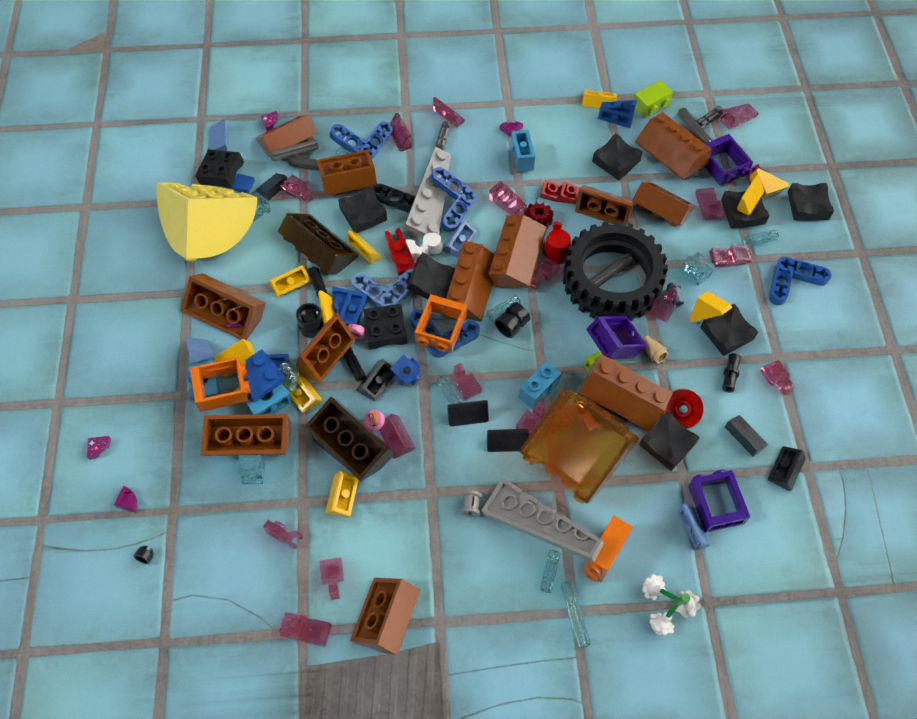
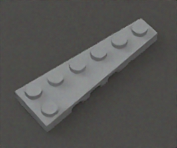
M435 147L403 227L421 237L428 233H440L445 192L431 181V174L437 167H442L449 171L451 154L438 147Z
M503 478L481 510L485 517L593 563L604 545L601 538L580 525L574 524L567 517L559 515L551 507L538 502L535 497L527 495L522 489Z

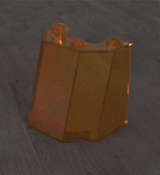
M561 390L519 452L524 455L523 459L529 464L542 463L546 466L545 470L554 476L558 475L565 486L573 487V497L578 502L588 504L593 501L638 442L639 438L630 432L624 423L592 400L585 399L574 390Z

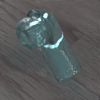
M282 363L280 371L288 378L286 389L296 392L299 373L293 364Z

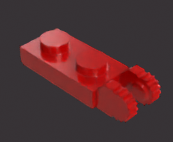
M396 228L397 241L392 242L389 231H385L388 250L399 276L403 275L408 269H414L415 264L400 228Z

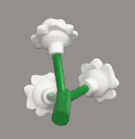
M651 574L643 583L642 591L645 593V598L656 600L657 595H665L673 599L674 605L663 615L659 612L651 614L649 623L656 634L663 636L667 634L672 635L674 633V625L670 622L672 614L676 611L681 613L684 618H687L689 615L694 617L696 611L701 608V605L697 603L700 599L698 596L693 595L690 590L686 592L680 591L678 596L666 591L664 588L665 582L662 581L663 577Z

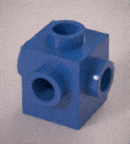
M404 354L390 368V371L396 375L394 379L401 386L403 384L408 386L410 383L414 385L421 378L419 375L421 372L419 367L421 365L414 358L409 360ZM409 369L411 373L407 375L403 371Z

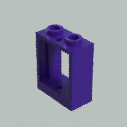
M730 134L705 143L711 148L709 163L705 168L720 186L726 183L729 184L735 179L745 177L750 173L753 161ZM725 151L738 167L725 172L713 156Z
M627 316L597 317L586 329L602 355L611 360L635 358L647 347V344Z
M717 470L707 476L699 474L694 476L688 485L705 533L743 525L750 519L751 516L733 470ZM725 481L737 512L712 517L701 486Z

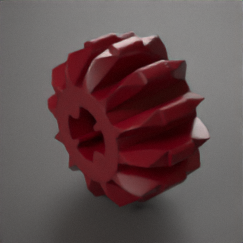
M536 201L534 205L529 203L528 208L524 210L525 216L546 226L547 229L553 223V210H551L550 205L545 206L544 202L538 204Z

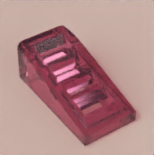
M748 103L724 109L720 121L728 129H732L757 117L759 113Z
M499 181L489 190V199L510 215H519L527 208V205L502 181Z

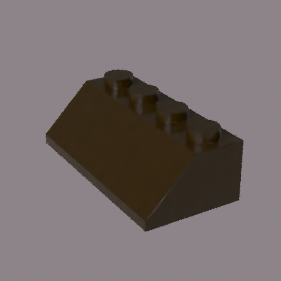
M287 213L278 230L285 241L292 243L298 252L307 256L311 263L316 264L320 271L327 275L338 274L359 256L311 214Z
M332 396L304 426L313 437L361 482L382 469L395 454L390 447L350 410Z

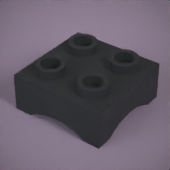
M615 133L602 148L594 152L592 162L617 180H620L641 161L643 151L631 147Z
M208 149L195 177L200 185L216 184L225 188H232L236 173L243 166L244 160L240 152Z
M827 183L816 185L791 184L787 193L793 220H830L834 209L829 200Z
M371 186L354 196L343 197L338 200L341 212L355 233L387 221V211L377 199Z
M724 191L721 202L730 228L765 225L770 215L763 205L762 198H760L751 214L746 215L737 210L740 200L746 191Z
M422 252L417 258L406 289L426 299H429L430 294L446 299L455 268L441 264Z
M735 303L723 315L704 319L700 327L723 356L753 341L758 334L756 328L744 319Z
M401 304L363 309L369 350L391 344H407Z
M666 412L657 424L641 439L639 446L672 471L696 445L700 437L684 428L670 413Z

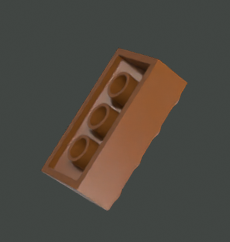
M664 112L651 118L635 140L636 144L682 180L709 163L711 148Z
M506 215L489 271V276L495 287H531L547 230L546 226L525 215Z
M468 241L463 242L446 299L466 304V319L482 322L493 284L489 271L494 254L482 244Z
M201 273L189 276L181 311L240 340H247L261 321L266 302ZM247 318L245 325L241 327H225L227 321L231 324H236Z
M602 354L594 359L578 392L579 395L647 432L652 429L663 414L673 394L669 390Z
M287 414L204 415L200 455H286L290 443V419Z

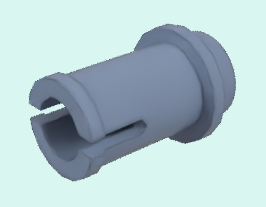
M671 282L666 288L673 307H679L684 304L680 292L681 285L678 282Z

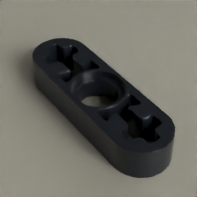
M376 184L372 187L380 203L407 213L410 212L411 206L409 205L413 203L414 195L384 184ZM393 196L400 197L398 201L391 200Z

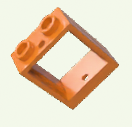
M430 294L415 330V342L422 346L434 347L441 352L447 351L452 353L467 316V305ZM432 312L458 319L450 340L425 333Z
M239 357L190 367L195 404L200 412L249 401L250 385L249 381H245V375H248L245 363H241ZM237 372L240 386L239 391L206 398L203 379Z
M613 515L600 537L604 545L594 563L587 560L582 570L586 573V577L595 582L603 581L633 526Z

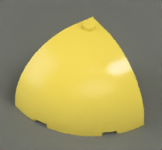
M156 182L158 212L164 234L172 249L187 261H196L197 258L213 257L226 252L244 237L253 222L257 208V197L244 192L239 194L235 193L232 189L192 184L189 187L181 185V183Z

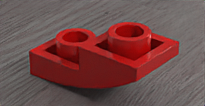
M545 180L540 197L555 202L576 203L580 187L566 182L558 185Z

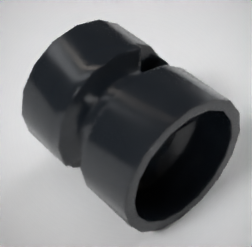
M513 302L505 310V313H501L495 319L494 324L502 335L507 338H513L519 332L520 327H524L531 318L526 308L517 302Z
M313 303L303 304L297 309L296 318L300 332L307 338H314L324 327L321 309Z

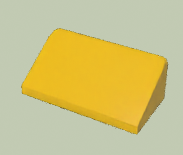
M584 90L582 106L600 109L602 102L616 101L617 94Z
M759 175L755 176L737 207L738 211L746 215L751 214L764 193Z
M350 230L347 231L348 243L370 264L375 263L381 258V255L359 234Z
M301 265L268 282L276 296L280 297L311 282V279L304 265Z
M319 291L318 296L325 325L336 313L334 298L323 291Z
M241 339L213 359L214 362L239 357L241 363L246 364L245 360L254 355L255 352L251 342ZM234 373L225 374L223 376L225 378H228Z
M293 371L286 381L282 383L290 393L293 402L304 414L322 402V398L302 373Z
M342 471L334 475L325 513L350 517L358 485V479L355 476Z

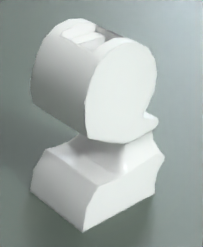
M437 233L425 234L422 246L420 247L415 244L414 240H406L414 263L422 252L427 255L438 254L443 248L441 237Z

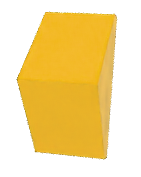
M759 168L750 174L749 177L752 182L755 176H760L764 188V193L761 196L762 199L781 193L789 186V183Z
M706 291L697 298L689 320L690 322L720 316L730 310L732 306L730 303Z

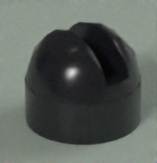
M141 546L135 552L134 558L148 565L154 555L153 549L147 550L148 546Z

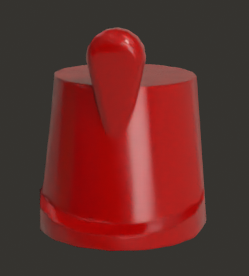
M560 221L553 223V230L547 235L542 247L544 259L556 265L565 263L569 245H571V237L568 232L561 229L562 224Z

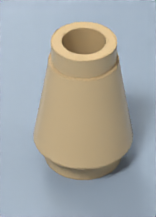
M649 336L643 338L647 344L644 350L651 361L657 364L663 362L668 356L667 348Z

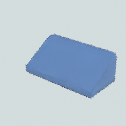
M226 119L211 126V150L228 151V125Z
M463 220L454 229L443 245L442 250L459 258L463 242H471L478 231Z
M191 337L185 338L188 351L194 363L213 356L208 340Z
M682 504L678 514L695 549L698 550L709 546L710 542L693 508L688 504Z

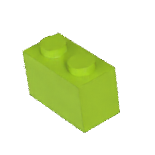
M659 80L635 93L633 99L637 100L635 109L644 118L654 115L660 109L666 108L671 104L674 92Z

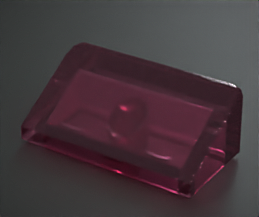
M433 98V110L447 121H450L452 125L458 128L465 122L458 113L438 98Z
M395 113L390 122L393 129L391 136L398 150L402 152L411 149V135L400 115Z
M395 414L387 416L379 431L386 445L395 452L392 457L396 459L413 451L416 447L400 417Z

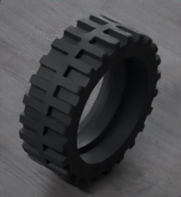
M615 221L614 225L602 222V226L597 227L594 224L590 226L589 231L586 229L582 230L580 236H575L572 240V245L568 247L563 270V284H566L565 292L567 295L571 294L570 301L572 304L578 303V310L582 313L585 310L590 313L589 317L593 319L595 316H627L630 321H633L635 315L639 318L644 316L646 309L650 311L654 303H657L667 277L668 264H665L667 257L665 253L661 254L662 246L660 243L656 245L654 243L655 238L652 235H645V230L642 228L636 230L629 223L628 226H623L621 222ZM602 252L630 254L643 269L646 280L642 287L634 291L624 293L606 291L593 284L586 277L583 271L584 261Z

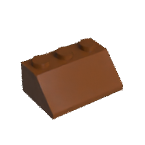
M306 114L255 137L265 153L270 156L271 151L296 145L303 140L307 142L314 139L313 135L317 134V131L309 115Z
M368 150L317 160L325 196L352 192L356 189L372 187L377 184L375 166Z
M642 181L632 201H635L636 207L652 211L651 215L660 219L663 217L667 219L666 223L673 227L683 225L696 207V205L650 181Z
M583 185L579 188L575 212L611 224H615V221L621 222V225L627 226L635 201Z
M335 313L299 355L296 366L305 378L321 383L356 340L338 313Z
M374 578L350 641L381 653L397 655L409 625L414 606L417 603L420 589L403 579Z

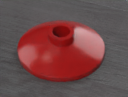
M688 389L673 391L663 415L666 412L670 413L686 429L694 427L699 423L704 413V405L701 398L695 392ZM682 406H687L688 411L686 413L681 412Z

